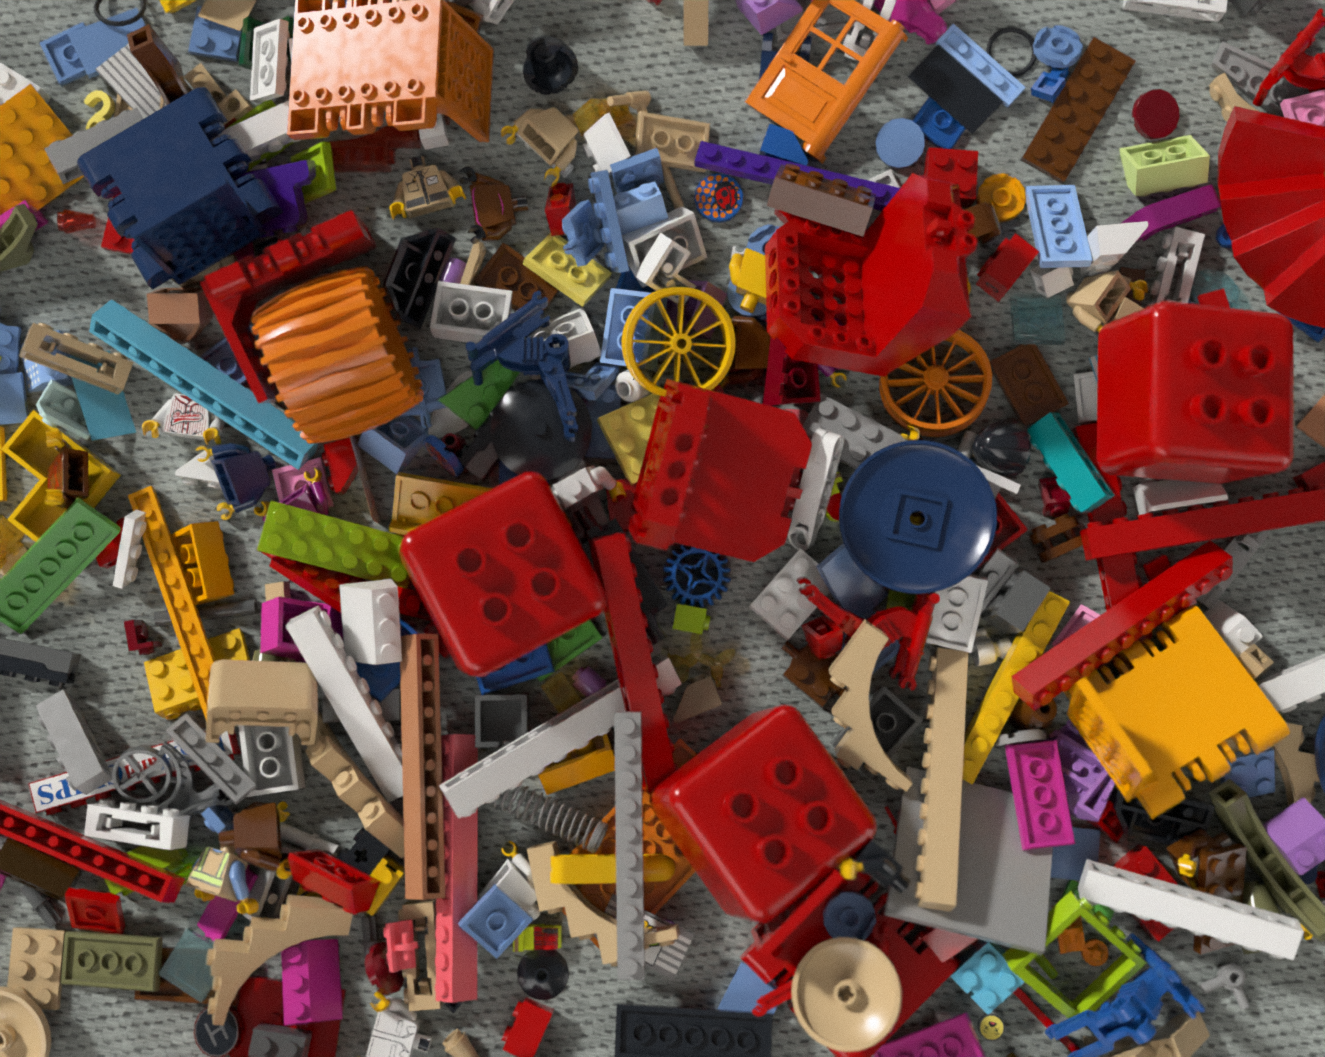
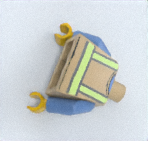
M235 846L223 847L220 850L206 847L200 858L193 864V871L185 885L195 888V896L202 898L203 902L212 900L215 896L234 902L240 900L241 902L237 905V911L240 914L248 913L251 915L256 913L259 909L257 900L254 898L248 899L250 893L245 875L247 862L235 855Z

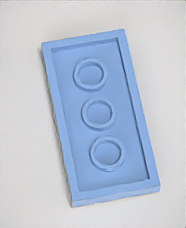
M1075 185L1026 186V204L1035 246L1040 251L1037 254L1040 268L1090 267L1092 256Z

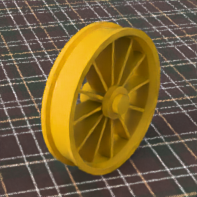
M664 288L644 297L630 312L622 332V354L626 367L632 377L643 388L653 394L665 397L666 390L655 384L673 356H675L674 381L679 382L680 359L682 356L695 385L712 390L723 380L732 364L735 354V332L729 315L723 306L712 296L694 288ZM673 295H678L676 330L660 300ZM685 295L699 300L701 304L682 332ZM655 302L670 331L669 333H666L642 316ZM705 306H707L716 316L717 321L688 336L689 331ZM639 319L665 336L664 341L633 339ZM720 325L723 344L692 343L691 339ZM633 342L663 344L664 349L636 362ZM691 347H723L717 367L691 350ZM668 352L669 354L653 379L649 381L641 372L639 366ZM687 352L714 370L703 383H700L686 354Z

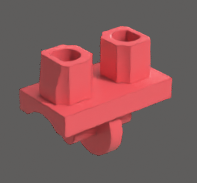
M412 919L386 923L383 929L384 937L387 939L388 952L386 954V964L389 965V972L416 968L415 949L418 948V942L414 941Z

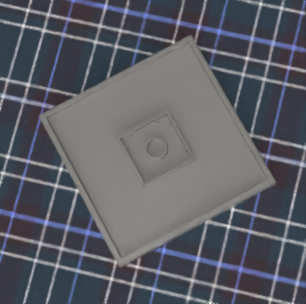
M907 766L904 772L911 778L913 784L907 792L903 789L901 792L893 858L904 867L901 873L911 882L902 893L898 892L893 886L888 888L885 915L1042 955L1045 952L1053 847L1022 850L1014 798L1011 792L975 783L972 785L962 780L956 906L951 911L918 907L919 899L915 898L916 882H920V872L916 871L918 855H921L922 845H918L919 830L923 829V819L919 818L921 803L925 801V794L921 793L922 779L926 778V771Z

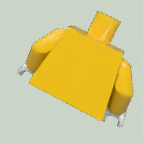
M733 246L729 264L731 282L737 286L736 293L744 296L740 308L746 312L753 313L758 302L766 305L765 255L748 248H744L743 252H737L736 246Z

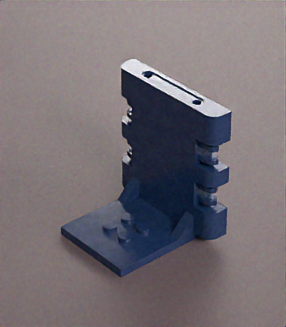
M199 87L82 154L77 160L78 167L92 191L98 197L102 196L105 199H109L118 195L108 203L110 210L107 216L121 237L125 235L126 238H133L135 240L131 244L133 249L131 258L152 290L172 278L179 285L265 235L266 232L262 225L283 213L262 179H256L254 174H247L236 181L234 180L248 170L249 166L247 163L252 160L238 139H232L228 134L217 137L224 131V123L228 120L210 91L205 87Z

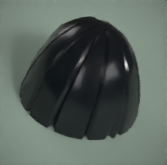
M542 35L532 39L527 45V58L523 64V76L529 88L535 90L536 93L550 95L551 92L556 94L563 91L564 87L567 88L568 84L574 81V76H577L578 60L574 51L565 42L552 36Z
M1005 418L982 429L976 435L971 447L972 454L977 463L985 469L1002 476L1015 477L1025 470V464H1028L1031 455L1029 451L1031 449V441L1028 439L1030 436L1027 434L1026 426L1020 423L1021 421L1017 418Z

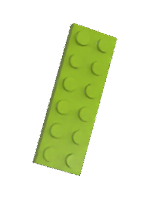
M270 501L257 551L372 581L392 579L397 586L403 588L408 587L410 580L399 556L403 536Z

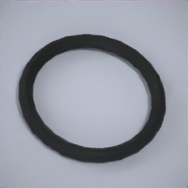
M96 0L94 4L95 16L101 22L110 26H126L135 23L146 11V1L140 0L141 9L136 16L124 21H111L104 18L99 12V6L103 0Z
M1014 27L1003 28L994 33L989 39L986 53L992 57V44L1002 34L1013 32L1024 36L1032 48L1031 60L1026 67L1019 71H1008L1012 76H1020L1029 71L1036 61L1037 57L1033 51L1034 39L1022 29Z

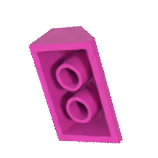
M338 939L305 940L282 950L284 1025L293 1026L343 1019Z

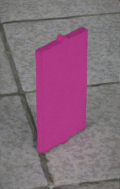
M247 864L245 875L250 893L258 875ZM215 896L214 899L209 901L197 923V926L205 932V937L211 938L213 941L215 939H225L239 913L237 905L241 902L240 900L234 902Z

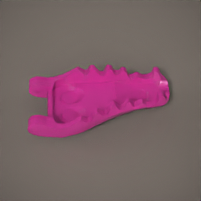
M885 0L874 1V5L880 13ZM897 0L889 19L890 22L893 19L898 21L909 33L915 32L918 36L924 38L927 45L937 42L947 30L946 22L936 14L927 0Z

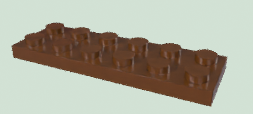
M1093 37L1021 160L1063 184L1136 60Z

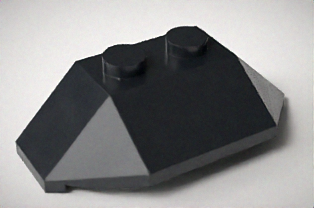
M438 227L401 238L383 282V287L398 319L417 329H421L436 292L438 281L441 279L457 239Z
M1118 789L1113 808L1125 835L1172 845L1199 829L1207 831L1215 806L1184 794L1185 799L1152 819L1137 797L1127 802Z

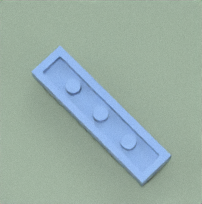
M952 24L937 40L936 45L939 44L1003 101L1002 104L1007 108L1025 90L1026 87L955 24Z

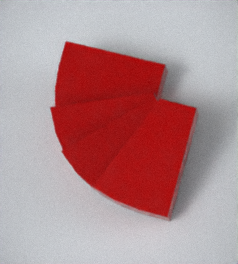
M1234 106L1224 128L1218 151L1217 183L1223 222L1232 243L1233 256L1246 275L1264 290L1266 306L1286 317L1325 328V126Z

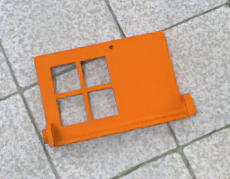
M813 0L745 103L783 128L793 131L795 136L805 141L801 145L802 150L823 164L827 159L824 156L825 152L901 40L907 41L908 37L903 32L905 27L894 19L889 22L855 0ZM828 4L851 17L836 40L814 27ZM855 21L878 34L863 57L841 44ZM810 31L832 44L818 67L813 66L796 55V52ZM837 48L859 61L844 85L822 71Z

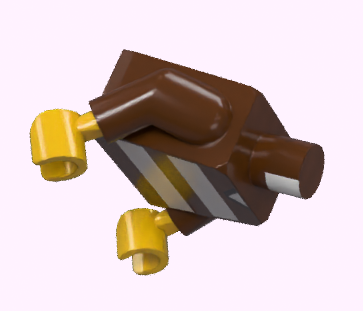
M1199 829L1167 847V850L1179 877L1191 889L1197 891L1200 853L1229 846L1232 842L1223 831L1212 838L1204 830Z

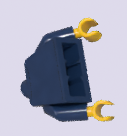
M234 443L212 446V449H208L206 446L196 448L195 451L205 450L207 452V456L205 458H197L198 461L205 462L210 456L214 457L211 463L226 499V502L218 504L216 509L217 511L222 509L229 510L228 513L221 515V519L228 520L231 518L232 512L239 513L258 503L264 493V488L270 485L267 471L276 467L275 460L271 455L261 457L259 451H250L247 446Z

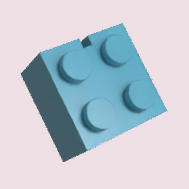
M979 939L959 958L961 963L950 977L967 994L971 991V998L989 1015L1024 981L1011 971L1002 956L1006 951L999 944Z

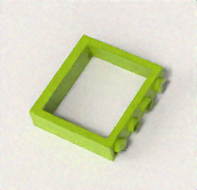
M1071 891L1048 912L1045 948L1081 915L1123 952L1085 990L1071 1001L1029 965L1038 954L1010 947L1002 955L1012 972L1068 1019L1085 1010L1095 1011L1146 964V961L1140 955L1143 950L1132 939L1127 941L1125 939L1127 936L1117 925L1111 927L1109 919L1100 910L1095 913L1092 910L1094 908L1093 905L1086 898L1080 900Z

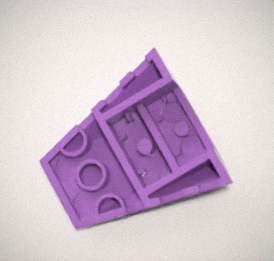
M1068 720L1064 727L1053 731L1045 741L1057 740L1070 814L1078 819L1099 822L1115 783L1071 720Z

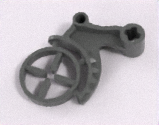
M166 741L161 746L160 751L148 746H136L127 749L118 757L112 769L113 784L123 797L134 802H150L151 806L158 807V811L178 809L180 810L179 814L190 816L189 823L194 812L217 804L228 806L233 803L215 783L203 791L196 790L193 785L192 771L187 760L174 746ZM132 754H148L158 760L145 769L144 774L146 776L142 780L152 794L140 795L127 789V787L139 780L140 774H135L124 782L120 781L118 768L123 759L127 761L135 773H139L142 767ZM165 754H167L174 763L177 772V777H172V767ZM163 766L166 772V782L163 788L159 790L148 774ZM170 783L176 784L175 790L167 798L157 802L156 799L165 793Z

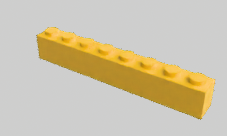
M1050 591L1023 632L1017 633L964 733L962 779L972 785L1019 699L1013 692L1011 676L1042 656L1070 601Z

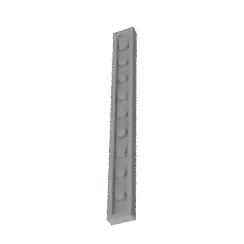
M615 712L617 979L644 980L642 712Z

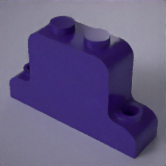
M303 160L243 173L234 179L236 181L247 174H254L256 179H262L283 211L282 214L262 225L266 234L260 238L275 236L274 231L282 230L283 234L298 231L297 226L306 223L308 214L302 186L310 185L315 179V161Z

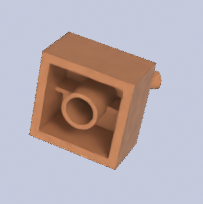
M161 288L147 293L149 324L180 345L189 342L200 334L213 318V309L202 288Z

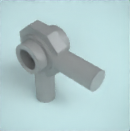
M1229 962L1220 966L1217 977L1199 984L1204 994L1220 987L1229 989L1233 992L1240 1009L1250 1007L1242 988L1246 976L1242 967Z

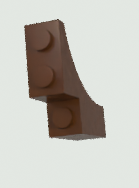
M149 24L127 34L130 52L147 72L166 105L192 91L184 79L181 63Z

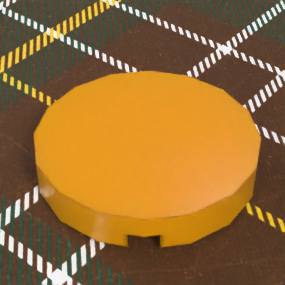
M1004 173L994 174L985 179L979 187L976 197L977 205L992 201L1000 223L1011 221L1024 208L1026 202L1025 188L1015 177L1012 178Z

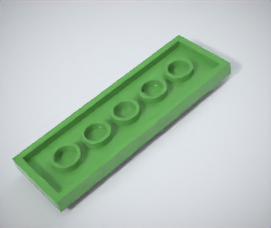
M77 498L0 579V621L19 634H22L120 533L121 527L80 498Z

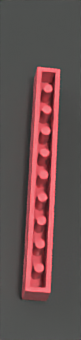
M441 735L442 783L478 763V747H475V735ZM442 792L445 898L436 899L435 992L436 1001L453 1003L477 1000V941L465 932L458 922L477 903L478 807L477 811L472 815L458 818Z

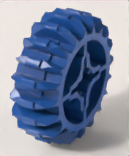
M681 544L680 548L683 553L680 554L674 549L672 554L676 559L673 560L669 557L666 559V562L671 564L672 568H663L664 572L671 573V576L663 578L664 582H672L671 585L666 587V590L669 592L675 589L676 592L672 595V599L675 600L679 595L683 598L680 601L682 605L685 604L687 599L690 600L689 606L694 607L695 601H699V607L704 608L703 600H707L708 604L712 606L714 602L711 597L714 595L716 599L720 600L722 596L717 591L727 592L728 590L726 586L722 585V582L729 583L731 581V578L723 576V574L731 571L729 567L722 568V565L726 564L728 560L723 558L719 561L718 557L721 554H713L710 551L690 547L691 549L687 550L686 546ZM690 555H703L698 564L694 566L681 562ZM709 559L717 568V581L712 579L705 571ZM703 563L701 575L705 579L699 580L698 578V581H695L690 586L693 577L690 571L693 569L696 571V568L699 569ZM676 569L686 574L689 579L685 590H682L677 583ZM698 584H706L713 587L706 594L691 595Z

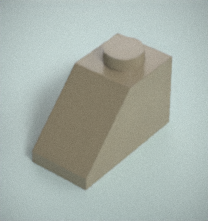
M703 673L690 679L691 684L686 687L673 718L675 724L722 705L711 676L705 678Z

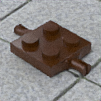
M787 640L785 645L781 647L792 657L790 666L782 674L785 679L820 708L835 694L841 697L846 689L830 680L832 676L828 671L838 657L836 653L832 657L818 659L811 652L808 644L798 650Z

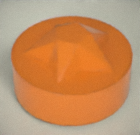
M1098 939L1085 941L1086 951H1081L1083 960L1092 966L1103 965L1109 956L1107 946Z

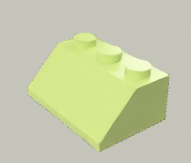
M1191 135L1119 148L1127 186L1135 196L1145 197L1151 193L1171 192L1177 188H1192L1198 184L1208 183L1210 155Z

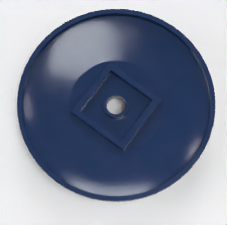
M912 440L884 447L859 465L844 489L839 509V524L842 540L848 554L856 566L871 580L883 587L901 593L929 594L948 589L960 583L978 568L993 542L997 524V510L989 482L978 466L967 456L941 443ZM913 513H922L925 517L924 523L919 526L913 525L910 522V516Z

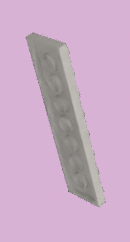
M820 394L821 402L815 403L802 426L810 441L818 428L844 436V446L840 461L854 469H857L869 456L882 448L907 441L893 430L823 394ZM987 480L995 499L1001 487Z

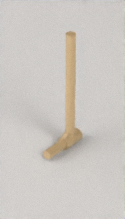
M648 91L627 92L625 95L609 96L607 98L609 106L627 105L637 110L638 113L639 111L648 113L646 107H648L651 101V95ZM662 166L664 182L674 208L684 207L670 168Z

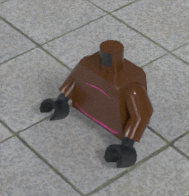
M469 166L459 170V172L467 175V178H460L459 182L465 185L471 181L473 184L469 185L475 225L467 233H474L476 236L470 240L471 243L476 244L480 239L482 241H498L512 230V226L517 225L515 212L529 210L527 196L512 198L509 185H505L504 182L490 176L475 173Z

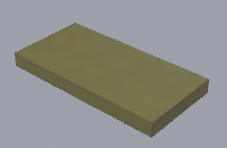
M65 931L61 984L149 992L159 991L163 937Z

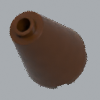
M1019 698L1008 720L1018 731L1046 730L1056 716V702L1053 698L1050 703L1042 705L1034 711Z

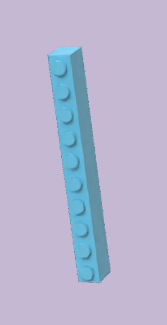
M110 300L92 314L90 333L299 470L316 453L319 443L309 444L306 440H303L300 437L302 431H295L293 428L295 423L293 418H287L283 412L270 403L258 404L251 390L243 387L230 376L225 375L207 361H204L187 348L169 338L166 334L148 324L145 320L128 311L125 307Z

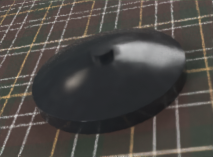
M542 379L521 383L507 392L500 400L492 417L491 439L499 459L512 472L517 475L525 472H536L549 481L570 473L585 458L592 440V420L585 403L571 388H569L577 411V415L574 417L579 428L578 433L570 432L575 434L576 440L574 442L566 440L556 402Z

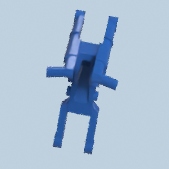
M1131 933L1126 940L1132 939L1143 950L1140 954L1150 968L1141 972L1132 982L1123 984L1116 999L1112 1003L1105 1002L1102 1004L1101 1010L1097 1012L1085 1010L1059 1024H1052L1045 1030V1034L1050 1040L1053 1038L1058 1040L1088 1026L1099 1041L1073 1051L1068 1057H1098L1112 1051L1114 1042L1125 1036L1132 1037L1137 1044L1149 1041L1156 1033V1027L1152 1024V1021L1157 1020L1161 1006H1163L1160 998L1167 991L1169 994L1174 995V1000L1182 1004L1184 1010L1192 1019L1196 1018L1195 1013L1197 1011L1204 1012L1205 1007L1191 994L1189 987H1185L1182 984V979L1179 975L1170 969L1171 965L1163 961L1155 951L1143 943L1134 933Z

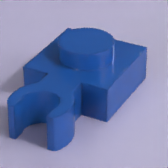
M1052 67L1050 73L1043 71L1032 86L1031 95L1054 102L1065 87V78L1069 74V67L1062 70Z

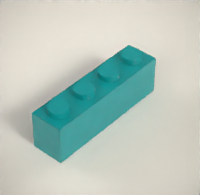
M1050 412L1027 429L1031 436L1029 438L1031 444L1041 451L1044 456V464L1054 471L1058 477L1056 478L1058 485L1068 492L1071 497L1070 503L1077 511L1091 513L1115 496L1060 413Z

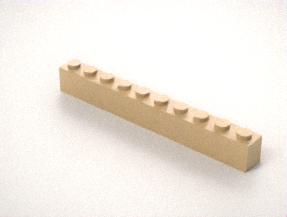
M937 648L934 656H930L928 670L932 671V680H928L927 695H931L930 704L928 703L925 713V718L929 719V728H926L924 733V743L928 744V751L924 753L922 767L926 769V778H923L921 783V793L925 794V801L921 803L919 818L923 819V829H920L918 834V845H922L921 855H918L916 871L920 872V882H916L915 898L919 899L918 907L951 911L956 906L968 652Z

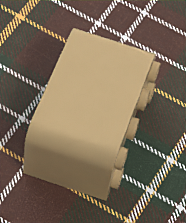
M219 660L211 665L205 742L219 743L220 736L224 732L228 731V734H234V725L289 727L288 736H294V733H296L301 738V745H315L318 720V681L307 663Z

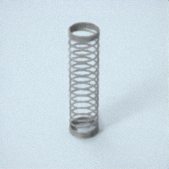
M522 784L515 788L510 803L505 809L503 804L511 790L507 789L504 792L502 801L498 805H496V800L493 801L495 808L501 805L502 811L508 809L509 814L516 812L517 818L523 816L524 821L531 819L532 825L538 822L539 829L545 826L546 832L553 829L554 836L560 833L561 839L568 836V842L570 843L575 840L576 846L583 843V849H587L588 852L590 851L593 854L599 849L608 829V824L600 821L590 838L589 844L585 847L587 835L595 821V817H593L584 837L577 844L579 833L588 817V814H585L577 833L570 840L571 831L580 815V810H578L570 829L563 836L564 826L573 811V807H570L561 828L555 833L556 824L566 806L563 803L554 824L548 830V823L557 807L558 799L553 803L547 820L540 826L541 817L550 803V796L547 797L538 819L533 823V816L543 799V793L537 798L531 815L525 819L526 811L535 797L536 789L531 792L524 811L518 816L519 807L528 793L529 786L524 788L517 807L513 812H511V805L516 799Z

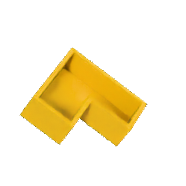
M33 410L1 450L39 479L37 484L7 519L36 542L65 512V510L56 505L45 504V500H47L46 489H48V468L59 453L55 446L47 447L45 432L60 430L62 439L66 440L73 449L88 452L89 496L82 501L92 508L96 507L121 474L75 438L66 434V431L60 426L53 428L45 424L39 412Z

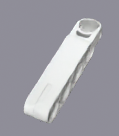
M818 428L814 432L811 440V452L799 486L803 491L801 498L796 499L788 533L790 544L797 550L800 548L803 551L808 550L816 542L819 528L826 515L844 446V436L822 428ZM799 534H803L806 544L798 542L797 537Z

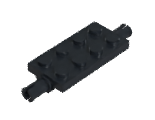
M588 505L581 508L586 518L583 517L580 510L573 514L585 531L584 537L579 540V543L595 572L588 540L613 533H624L616 518L605 525H598ZM631 545L629 557L637 571V577L634 580L636 588L640 589L642 595V603H640L641 613L645 614L648 623L645 631L652 645H655L659 641L654 632L657 633L661 640L667 637L655 619L656 613L669 605Z

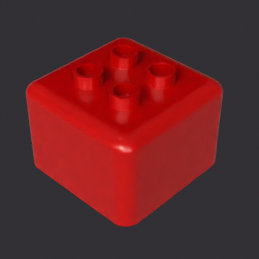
M1161 301L1107 323L1101 328L1098 335L1097 462L1105 473L1118 476L1222 484L1281 472L1291 465L1294 457V331L1287 317L1278 313Z
M536 472L522 473L410 530L401 541L399 550L401 562L457 668L462 673L470 676L482 677L593 619L601 614L606 606V593L547 480Z
M780 705L749 715L652 789L649 799L653 812L722 910L731 917L758 923L769 922L828 876L834 869L838 868L843 861L848 860L874 838L877 831L874 815L800 711L790 705Z

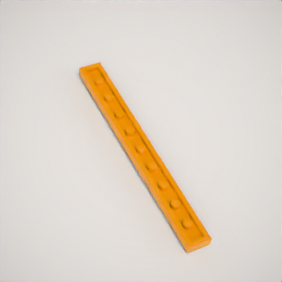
M149 486L129 494L128 498L133 511L140 510L146 512L144 522L147 525L142 538L207 722L210 668L216 661L154 487Z

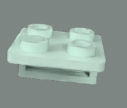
M51 379L36 403L39 415L43 417L42 421L53 428L60 426L66 429L65 433L77 440H80L81 437L88 440L90 434L86 428V421L76 392Z

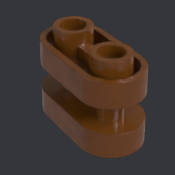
M1067 513L1054 519L1055 525L1047 528L1046 524H1042L1031 529L1033 534L1029 538L1032 544L1041 543L1044 552L1037 554L1041 563L1083 546L1081 535L1076 537L1072 529L1079 525L1075 516L1070 517ZM1063 532L1067 542L1054 547L1050 538Z

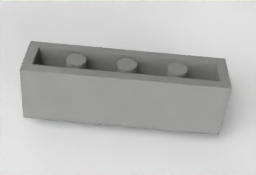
M137 108L125 110L117 117L110 120H102L92 128L77 131L73 136L62 141H55L49 147L44 148L62 183L65 184L83 176L77 165V160L82 154L141 121L143 117Z
M62 689L37 704L36 708L40 714L37 716V719L41 726L47 729L49 733L47 740L59 754L56 757L58 763L64 770H67L69 776L66 779L70 787L74 791L79 790L87 795L112 780V773L74 697Z

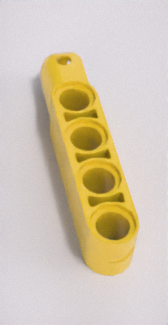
M616 854L550 856V883H616ZM643 854L644 882L666 881L673 876L675 863L672 858L663 854Z

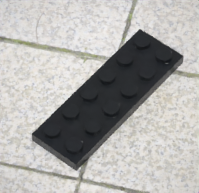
M618 1003L616 1007L614 1057H772L773 1013L766 1012L763 1016H755L752 1011Z

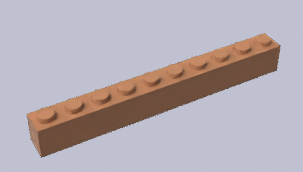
M411 634L401 636L402 661L400 662L405 899L429 900L445 898L443 796L439 786L442 784L438 634Z

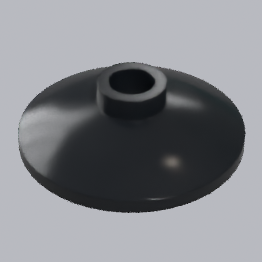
M554 949L531 950L523 956L518 965L517 978L519 985L528 996L534 999L547 1000L557 996L565 988L568 981L567 963L563 956ZM543 970L547 973V977L540 979L537 973Z

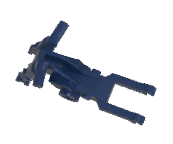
M536 291L532 295V300L516 312L509 314L507 319L485 334L478 343L475 344L472 341L466 343L468 359L472 361L470 368L473 382L477 386L482 385V371L497 360L504 368L521 372L524 376H527V374L529 376H533V374L540 375L556 402L566 440L574 442L576 440L575 434L570 432L578 433L579 428L574 417L577 415V411L570 394L566 372L571 366L569 342L562 334H552L546 341H544L543 337H529L540 327H548L551 323L550 316L544 318V311L541 310L548 306V298L544 297L542 299L541 291ZM559 344L560 347L554 348L553 345Z

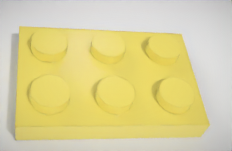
M550 233L525 257L523 265L583 307L610 279L612 273L593 259L587 265L577 267L575 258L571 254L568 255L564 252L566 249H563L568 241L559 235L551 236Z

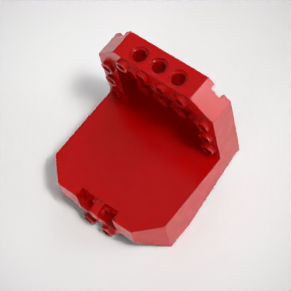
M912 173L871 226L865 230L864 236L800 216H795L778 228L765 245L767 333L774 340L778 338L787 347L785 352L791 359L886 377L894 369L954 335L971 317L966 258L977 248L976 237L968 233L975 225V217L971 212L964 211L961 208L959 184ZM809 271L815 272L818 278H814ZM832 275L837 276L841 280V283L836 282L835 278H833ZM810 292L816 293L819 296V300L815 299ZM833 297H838L842 304H838ZM811 313L816 314L820 318V321H816L815 318L811 315ZM834 318L840 319L843 326H840Z
M667 379L664 385L666 390L665 397L660 396L632 499L631 508L637 509V513L629 518L628 529L635 542L668 550L670 544L678 543L750 562H755L784 545L792 521L788 517V512L793 510L796 499L801 498L803 491L796 487L800 485L803 473L800 471V468L806 469L812 448V443L796 414L778 407Z

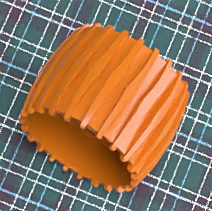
M367 266L336 271L305 281L280 293L253 312L252 323L256 325L252 327L254 335H259L260 338L255 342L257 349H263L265 357L260 359L263 366L268 365L272 374L271 377L267 378L269 384L275 382L280 392L275 397L278 402L284 401L288 408L284 412L287 418H294L293 428L295 431H302L300 437L309 444L339 440L372 430L399 417L423 400L422 381L415 378V375L419 374L418 367H412L410 362L414 354L413 352L407 353L404 345L409 340L407 336L401 337L397 328L402 323L400 319L394 320L390 312L394 308L391 302L386 303L383 298L387 293L384 288L378 289L377 285L380 284V280L378 277H374V272Z

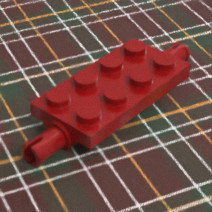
M261 552L271 559L269 567L340 613V585L368 582L361 577Z

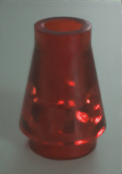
M67 209L57 212L58 230L65 231L68 234L87 229H96L95 214Z

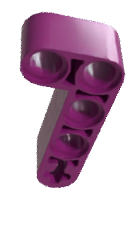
M1210 184L1145 206L1122 223L1148 221V227L1136 240V242L1140 240L1146 241L1158 232L1221 209V202L1213 185Z

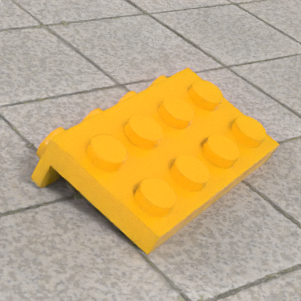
M398 472L395 478L392 521L389 524L388 531L404 537L410 530L492 488Z
M240 628L208 639L215 661H250L244 634ZM181 649L144 662L154 712L157 715L171 720L178 718L181 715L180 713L202 709Z

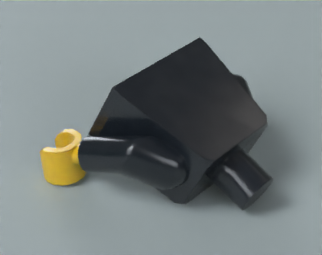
M873 840L848 860L843 861L838 867L840 868V874L846 879H855L856 871L858 870L862 874H870L886 889L893 886L900 893L911 882L901 873L904 867Z

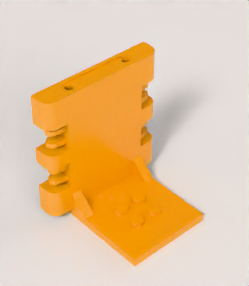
M1194 604L1162 623L1161 627L1164 631L1160 630L1156 633L1159 642L1165 648L1162 652H1159L1150 639L1142 641L1143 645L1136 640L1129 648L1123 649L1118 653L1120 658L1112 659L1115 668L1122 675L1121 677L1115 679L1109 668L1102 665L1099 667V671L1108 684L1105 683L1097 670L1094 669L1089 676L1081 678L1069 690L1063 691L1070 701L1067 716L1126 801L1129 802L1137 797L1152 819L1185 799L1180 786L1187 791L1191 788V785L1181 769L1187 766L1195 779L1202 782L1205 780L1206 775L1211 783L1230 772L1231 768L1228 761L1231 763L1236 761L1235 753L1226 743L1230 739L1233 740L1242 753L1248 754L1251 752V747L1255 754L1259 755L1290 735L1286 722L1202 611Z

